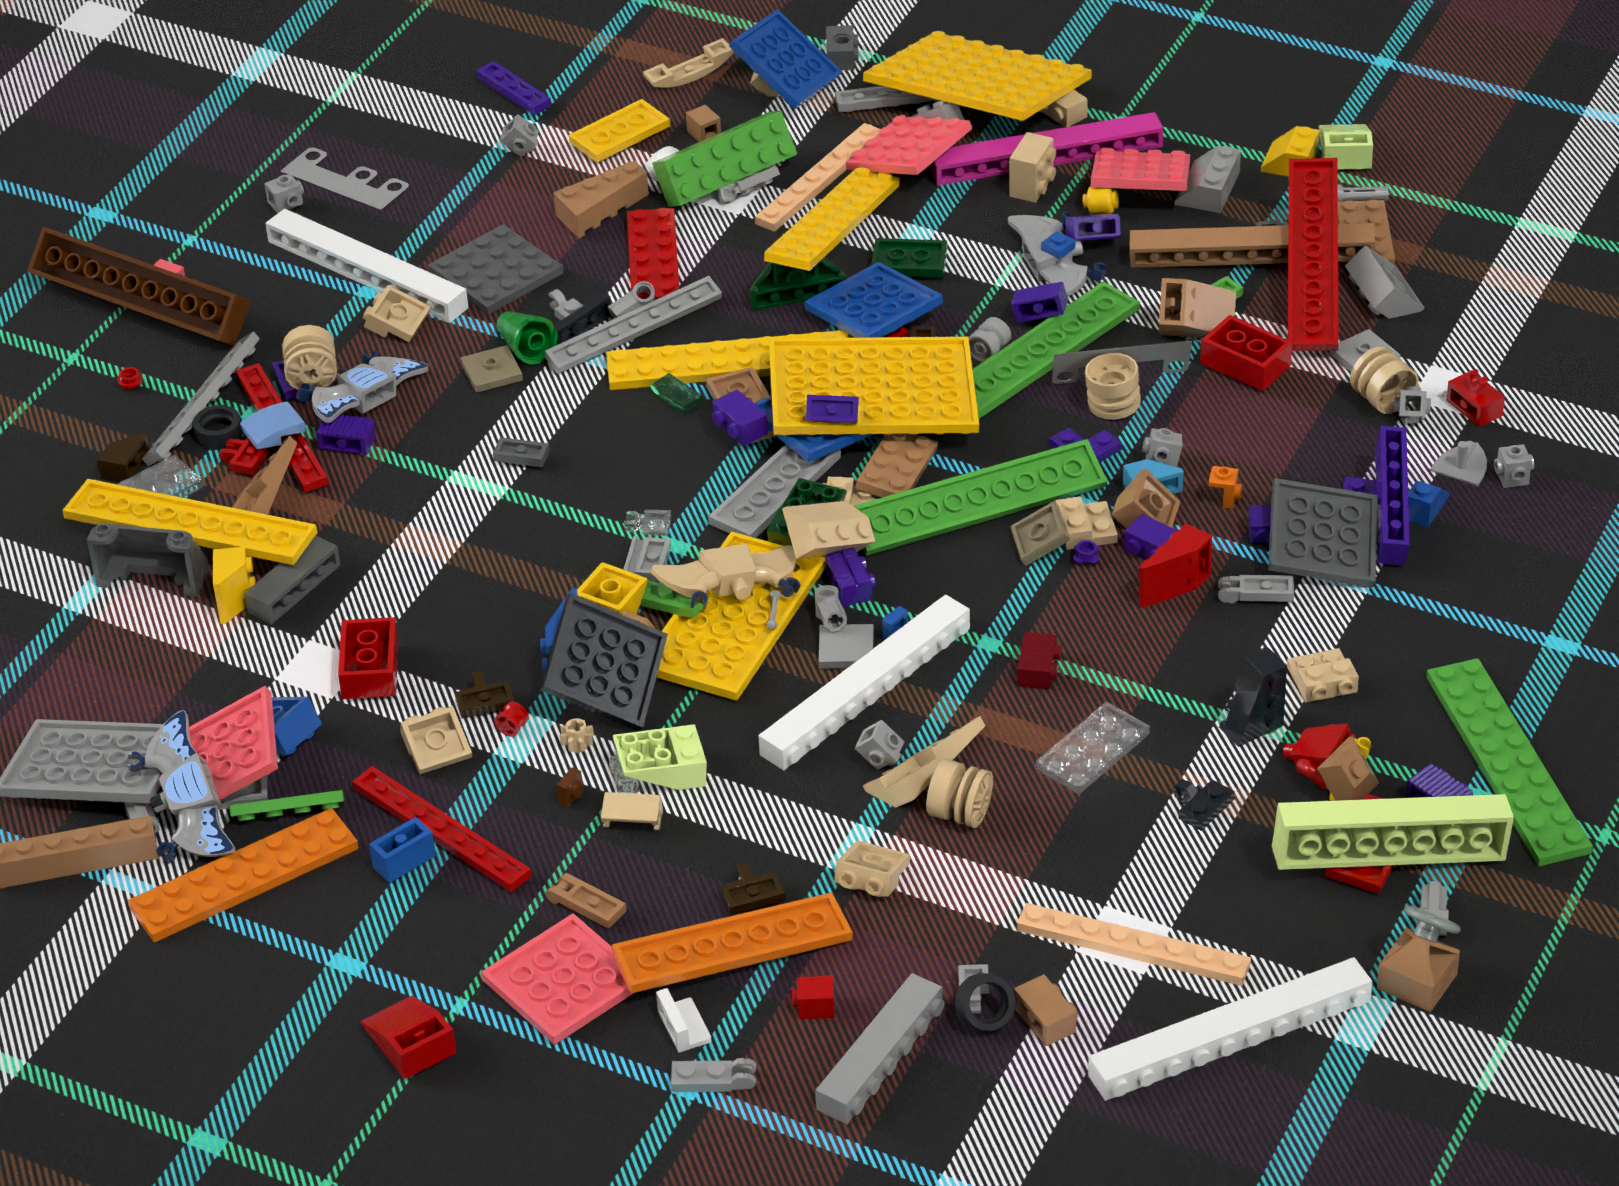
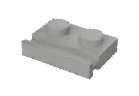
M633 536L623 570L645 577L649 581L660 582L651 573L653 565H666L671 550V539L645 537L644 540H639L637 536Z

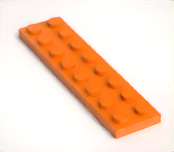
M333 808L241 848L233 854L226 855L128 900L129 908L151 940L157 942L359 849L358 841Z
M827 893L612 944V954L630 993H635L851 941L853 932L832 893Z

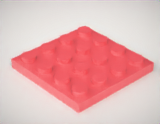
M897 116L888 126L880 129L876 137L867 140L865 146L852 152L851 157L845 161L846 170L854 171L856 168L862 167L868 168L870 172L918 175L972 129L970 120Z
M1102 148L1101 151H1096L1091 176V187L1187 191L1190 154H1185L1184 151L1162 153L1160 150H1149L1148 153L1138 152L1136 149H1125L1124 152H1119L1112 148Z
M266 686L189 727L192 746L207 762L220 800L278 769L272 693Z
M575 914L566 917L481 972L482 980L553 1045L633 994L630 993L612 954V947Z

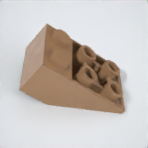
M1162 278L1159 335L1205 337L1229 314L1235 317L1236 291L1188 279Z

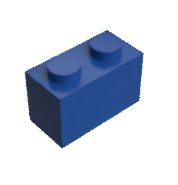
M417 817L369 844L373 868L389 883L436 856L433 833Z

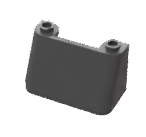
M101 523L91 530L87 538L97 587L110 588V582L118 577L126 581L130 572L175 576L176 586L183 585L185 596L197 597L209 571L206 555L193 536L186 531Z

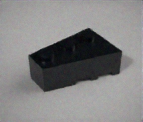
M1267 646L1244 657L1234 684L1237 688L1235 697L1228 701L1226 706L1229 709L1226 721H1221L1219 726L1238 747L1271 731H1275L1284 725L1287 665Z

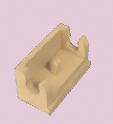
M605 792L601 813L603 827L609 828L611 821L652 823L654 825L653 830H660L663 814L661 795Z

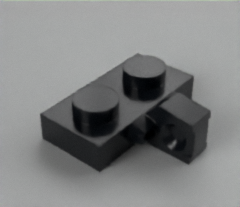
M1181 779L1175 785V797L1183 801L1182 803L1185 805L1179 810V819L1203 831L1235 800V791L1213 779L1204 787L1199 785L1195 787L1193 783Z

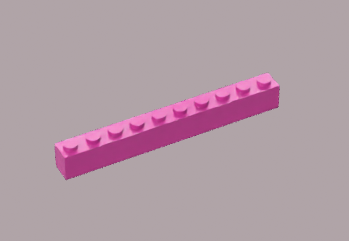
M1155 112L1034 133L1054 138L1053 148H1056V156L1053 166L1095 159L1096 151H1101L1102 148H1112L1115 151L1124 152L1125 149L1142 151L1163 147V126ZM1025 134L950 147L930 164V171L937 186L1009 174L1010 157Z

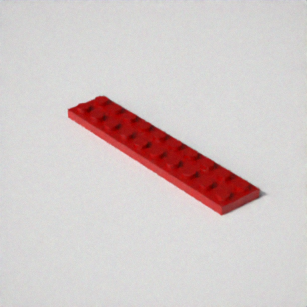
M1338 158L1289 159L1288 340L1292 342V351L1338 350Z

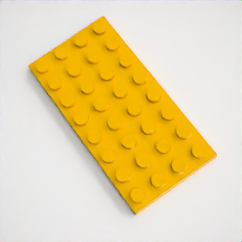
M732 531L721 545V547L747 544L750 553H765L783 547V545ZM817 556L796 559L794 572L791 577L796 578L801 586L798 592H793L790 597H784L781 594V599L777 601L775 621L777 622V627L773 630L767 627L772 606L770 592L778 590L781 593L782 588H777L764 582H754L750 596L744 600L737 599L735 594L718 596L712 589L707 591L709 603L706 609H702L694 619L673 614L662 630L668 636L657 678L737 701L826 568L825 557Z

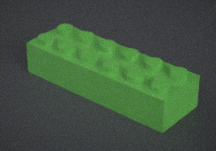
M779 110L751 119L652 162L667 205L668 207L686 204L797 155L782 111Z

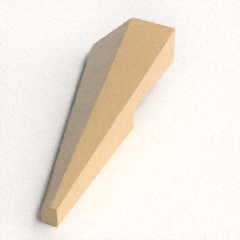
M980 716L974 718L960 729L951 732L945 739L934 742L904 760V762L892 770L884 772L881 777L864 784L865 791L895 808L914 800L930 784L939 762L942 759L953 760L985 727Z

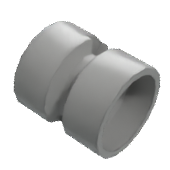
M996 317L986 319L968 337L971 356L979 362H984L1002 350L1011 340V331L1007 324Z

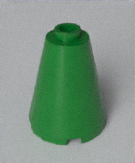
M507 311L501 314L497 320L498 332L516 357L522 362L530 365L539 364L545 358V350L557 345V330L554 328L553 323L545 317Z

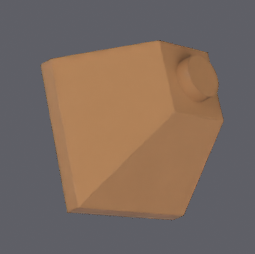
M1144 468L1118 496L1111 515L1126 529L1142 514L1172 527L1180 501Z
M1353 736L1348 737L1317 768L1335 801L1362 800L1365 793L1369 794L1379 783Z

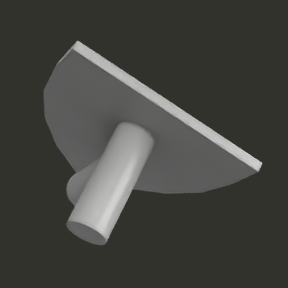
M1460 441L1458 447L1443 453L1434 462L1430 471L1478 486L1487 471V459L1478 442Z

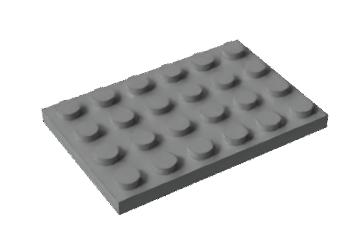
M36 719L0 777V796L151 803L150 798L155 796L161 787L159 777L162 773L158 769L146 768V765H143V768L138 772L130 771L127 765H136L139 760L129 759L128 755L131 752H138L142 757H145L150 741L163 724Z

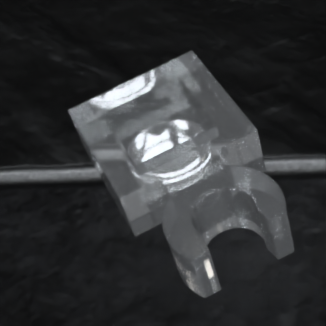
M645 509L644 514H639L636 511L626 512L627 521H624L625 531L634 532L642 529L643 535L668 536L672 519L670 510Z

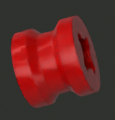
M508 702L504 706L503 712H500L495 717L494 722L501 733L514 737L520 731V726L528 722L529 714L519 703Z

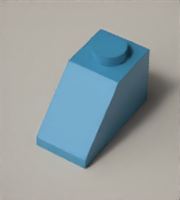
M1149 459L1123 465L1124 488L1132 482L1141 470L1146 468L1172 494L1183 491V470L1181 468Z

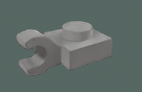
M558 289L549 293V296L554 299L549 305L555 310V317L559 320H563L583 306L574 298L567 301L563 293Z
M988 964L958 965L959 987L969 976L977 973H988ZM983 984L973 991L970 997L972 1013H981V994H989V985Z

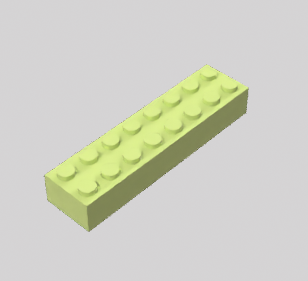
M1506 794L1278 803L1272 849L1278 870L1505 861L1514 816Z

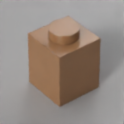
M706 105L686 112L687 132L698 142L721 133L720 117Z

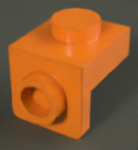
M1213 466L1209 478V486L1224 488L1223 508L1233 509L1235 500L1240 499L1242 493V484H1238L1239 469Z

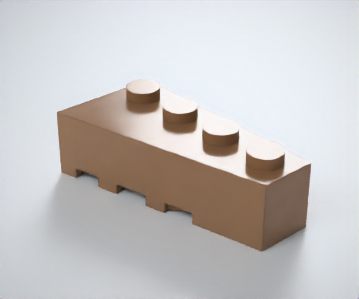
M634 160L553 192L555 215L578 238H581L590 227L594 230L600 226L601 220L606 217L613 218L618 214L617 211L620 208H628L649 195L647 171Z

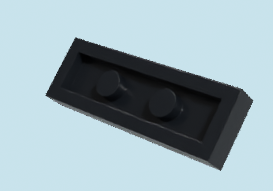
M602 293L553 325L558 333L557 345L593 329L611 317L608 311V306L611 305V297Z

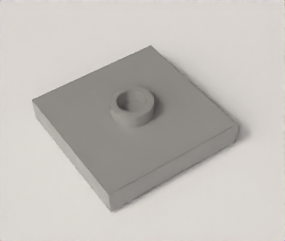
M1370 329L1339 342L1338 350H1329V354L1349 371H1352L1354 364L1364 353L1375 347L1385 346L1400 358V354Z

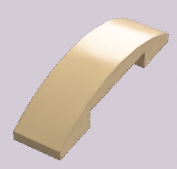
M722 38L703 46L704 54L669 69L662 63L643 71V75L653 87L680 86L711 73L721 66L734 51Z

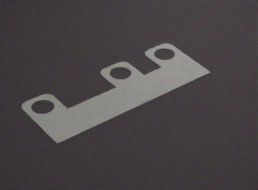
M308 148L281 170V172L291 174L294 177L380 210L409 187L408 183L395 178L389 179L378 189L368 186L366 184L377 175V172L363 166L355 169L347 177L316 166L317 163L327 156L326 152L317 148ZM309 152L320 153V157L316 160H308L305 156ZM365 170L370 172V176L366 179H358L355 176L359 171ZM397 182L402 185V188L398 191H390L387 189V186L390 183Z
M1192 341L1054 354L1052 383L1075 382L1078 379L1079 368L1086 367L1092 359L1107 353L1125 354L1136 362L1164 360V373L1184 372L1189 368ZM1173 361L1184 362V366L1180 369L1172 370L1168 368V365ZM1068 371L1073 373V377L1069 380L1062 381L1057 378L1061 372Z

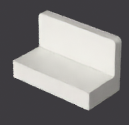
M668 988L656 992L658 1012L678 1053L711 1042V1035L692 998L674 1002Z

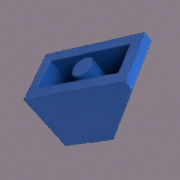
M1416 480L1408 492L1409 521L1429 527L1448 499L1449 492Z

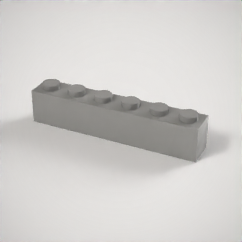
M911 973L815 1090L816 1110L845 1124H848L854 1115H859L867 1099L878 1092L881 1082L887 1075H891L894 1072L897 1062L903 1055L906 1056L910 1052L918 1036H923L931 1020L941 1014L944 1008L942 986Z

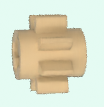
M571 719L565 726H561V746L567 745L570 752L580 753L585 751L588 745H593V726L586 727L585 720Z

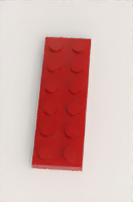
M674 208L627 211L631 291L637 283L646 281L654 287L655 301L679 290ZM640 293L638 297L640 299H647L650 295Z

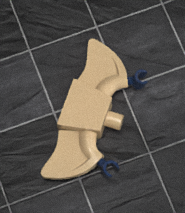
M747 544L701 550L697 561L684 565H653L651 573L661 583L686 597L692 598L690 607L693 609L696 602L702 603L703 610L706 609L708 602L706 593L711 589L718 596L735 594L737 599L744 600L750 596L754 582H764L777 588L781 587V594L784 597H790L793 592L797 593L801 586L796 578L791 577L796 564V556L791 545L765 553H750Z

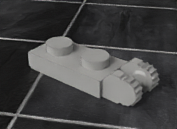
M1223 576L1218 582V588H1220L1218 597L1220 601L1225 603H1235L1238 600L1294 602V581L1292 576Z
M737 1058L733 1062L672 1061L671 1091L732 1092V1090L751 1089L756 1084V1078L752 1074L756 1072V1064L754 1060L747 1058Z

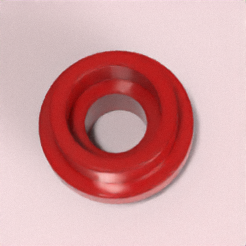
M126 367L119 372L117 381L118 385L122 388L134 389L142 383L143 378L138 369Z

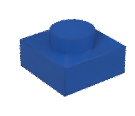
M1056 231L1041 242V250L1061 259L1075 249L1076 240Z
M898 606L882 620L883 640H886L908 623V611Z

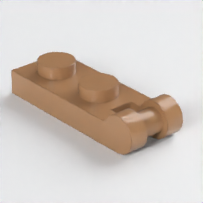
M564 873L558 879V884L556 886L552 885L545 892L547 899L553 904L560 903L608 929L626 912V903L568 873Z

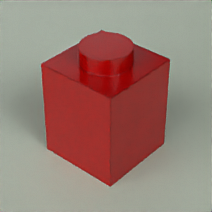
M833 976L797 977V989L792 990V1007H798L799 1019L834 1018Z

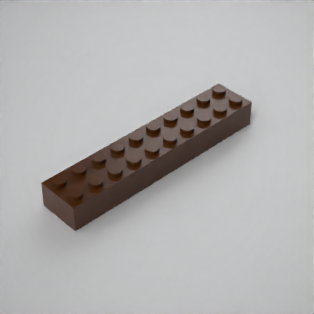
M44 226L27 272L233 346L237 342L251 302L250 299Z

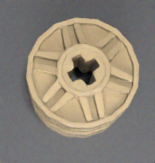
M305 325L291 330L284 337L282 344L284 373L286 381L291 387L298 390L303 383H310L313 389L316 387H329L337 375L335 345L331 334L320 326Z
M1380 346L1368 350L1358 359L1351 371L1350 383L1352 388L1359 392L1362 397L1366 398L1378 411L1383 414L1394 413V397H1399L1400 391L1405 390V387H1418L1419 377L1410 366L1401 361L1390 349Z
M1107 353L1095 357L1086 365L1085 379L1088 388V407L1094 415L1104 419H1121L1136 412L1140 407L1141 395L1138 384V365L1133 358L1121 353Z
M942 759L937 765L929 785L926 801L928 815L944 820H949L954 815L956 823H966V826L977 828L981 824L990 803L993 788L992 772L984 769L979 771L977 767L971 766L965 773L963 763Z

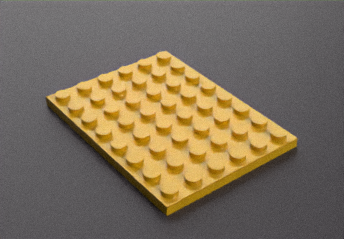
M942 31L932 32V34L921 38L918 42L909 45L904 50L898 51L895 55L886 58L881 63L863 72V81L1022 121L1092 77V70L1083 68V65L1080 64L1070 65L1063 63L1059 59L1049 60L1038 54L1028 55L1024 54L1021 50H1007L1001 45H986L980 40L970 41L966 40L963 36L945 35Z
M968 337L769 339L774 435L979 433V419ZM807 394L859 397L858 424L806 422Z

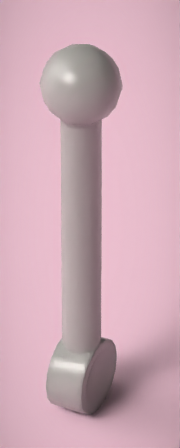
M778 590L770 592L772 606L767 627L771 630L777 627V622L775 621L777 601L781 599V593Z

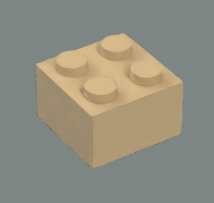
M1029 132L1025 134L1010 157V197L1036 203L1041 194H1045L1047 185L1050 181L1054 180L1056 168L1053 167V161L1056 156V148H1053L1054 138Z

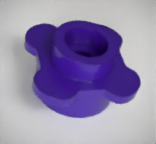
M1080 541L1074 546L1076 555L1073 557V561L1078 564L1098 563L1099 557L1097 553L1100 551L1099 546L1093 541Z

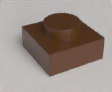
M572 767L556 784L559 805L568 808L576 799L581 797L584 785L580 770Z

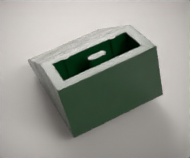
M798 478L767 529L768 542L783 546L791 545L793 547L782 508L844 501L847 490Z

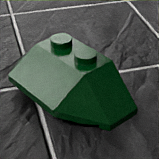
M825 257L810 271L768 262L750 288L751 310L757 311L805 302L846 280L845 272Z

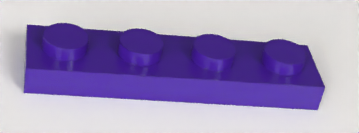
M495 61L476 70L478 79L533 115L552 106L549 96Z

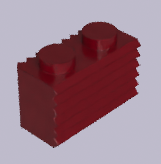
M1024 632L1018 663L1019 687L1024 686L1026 688L1029 686L1036 689L1040 687L1041 689L1046 688L1048 690L1052 679H1057L1058 663H1055V660H1061L1062 645L1057 644V635Z

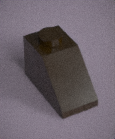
M139 433L106 446L97 458V467L99 468L102 480L130 484L144 463L142 458L150 449L147 433Z

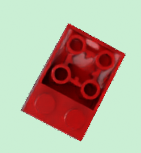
M1185 523L1178 531L1173 532L1170 539L1162 546H1159L1148 560H1144L1139 567V607L1144 608L1194 591L1211 576L1212 535Z
M410 996L361 1021V1025L404 1080L457 1053L453 1028L438 1010L414 996Z

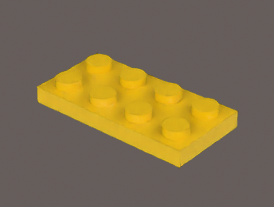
M641 99L569 134V143L598 163L670 127V118Z

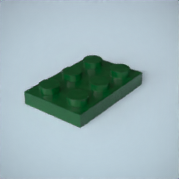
M875 238L871 266L880 262L907 277L944 278L947 240Z

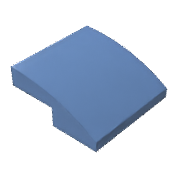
M287 401L255 412L240 423V428L256 449L281 445V436L305 432V422Z

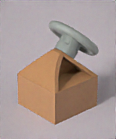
M1408 905L1404 908L1405 914L1418 920L1415 931L1406 927L1379 964L1377 989L1431 1012L1457 976L1460 950L1437 941L1439 932L1443 930L1458 934L1461 928L1448 919Z

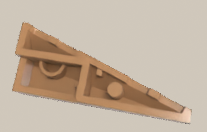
M291 436L286 438L277 453L269 458L270 463L268 466L260 470L237 497L238 499L232 508L268 515L297 445V442Z

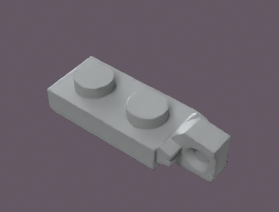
M767 167L717 189L719 201L728 202L735 200L737 193L745 194L754 190L753 186L757 184L763 186L773 182L772 178L780 175L778 167Z

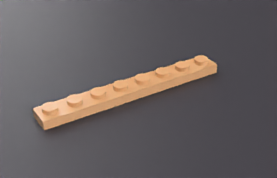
M866 123L861 125L755 216V224L774 232L845 172V161L851 157L852 152L865 146L867 140L876 137L880 129Z
M1029 903L1025 904L1017 922V931L1240 986H1243L1251 965V957Z

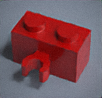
M1477 369L1448 381L1446 401L1478 427L1503 416L1505 396L1488 383L1486 376L1480 377Z

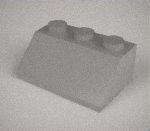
M1216 146L1196 159L1189 171L1187 191H1179L1174 205L1221 213L1240 173L1241 150L1229 146Z
M1365 245L1345 265L1350 273L1349 279L1356 286L1360 287L1358 292L1364 299L1370 302L1368 307L1376 315L1381 313L1390 319L1421 312L1424 309V306L1397 267Z

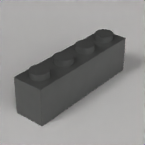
M315 536L294 565L279 563L244 593L248 614L272 625L340 566L338 546Z

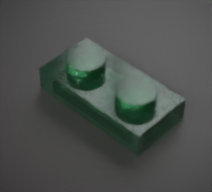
M670 373L650 384L653 394L683 414L703 403L700 393Z

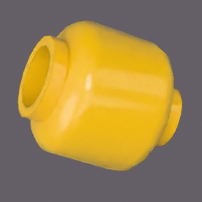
M1090 186L1087 194H1083L1084 208H1088L1091 215L1112 214L1118 208L1117 189Z

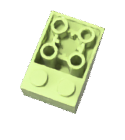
M1366 124L1319 125L1323 158H1338V170L1372 168L1373 141L1371 131Z
M695 724L613 735L624 776L677 790L706 786L707 761Z

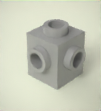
M517 114L503 127L500 141L510 151L522 157L526 152H532L536 148L539 130L532 123L527 122Z
M291 174L282 175L264 183L267 202L277 213L283 209L291 210L303 204V186Z
M1408 386L1405 387V390H1401L1399 397H1394V412H1399L1398 418L1404 419V423L1418 424L1419 419L1424 420L1426 413L1430 414L1431 398H1426L1427 391H1421V387ZM1409 402L1416 404L1417 408L1414 411L1408 410L1407 404Z
M1152 428L1150 436L1144 438L1142 452H1146V459L1177 467L1182 450V434L1174 433L1165 428Z
M1524 444L1499 448L1498 459L1494 460V468L1503 487L1529 485L1530 471L1534 469V459L1532 454H1528Z
M880 720L863 730L855 749L879 770L886 765L892 766L899 760L901 756L900 750L905 741L886 723Z

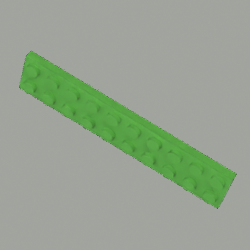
M1103 281L1067 305L1063 315L1059 314L1058 316L1049 317L973 368L978 419L1052 370L1054 354L1080 351L1140 310V301Z
M1088 439L854 505V507L869 517L875 538L873 544L863 548L867 556L1051 503L1055 500L1106 487L1107 479Z
M1479 658L1427 670V680L1496 795L1506 794L1514 816L1513 825L1538 867L1592 854L1593 845Z

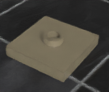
M508 345L460 357L461 365L475 393L523 381L522 372Z
M1055 501L1010 526L1020 559L1025 566L1071 540L1060 507Z

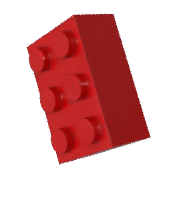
M1230 314L1201 339V364L1261 391H1264L1291 366V341Z
M395 617L341 621L338 678L342 699L396 696L399 638Z

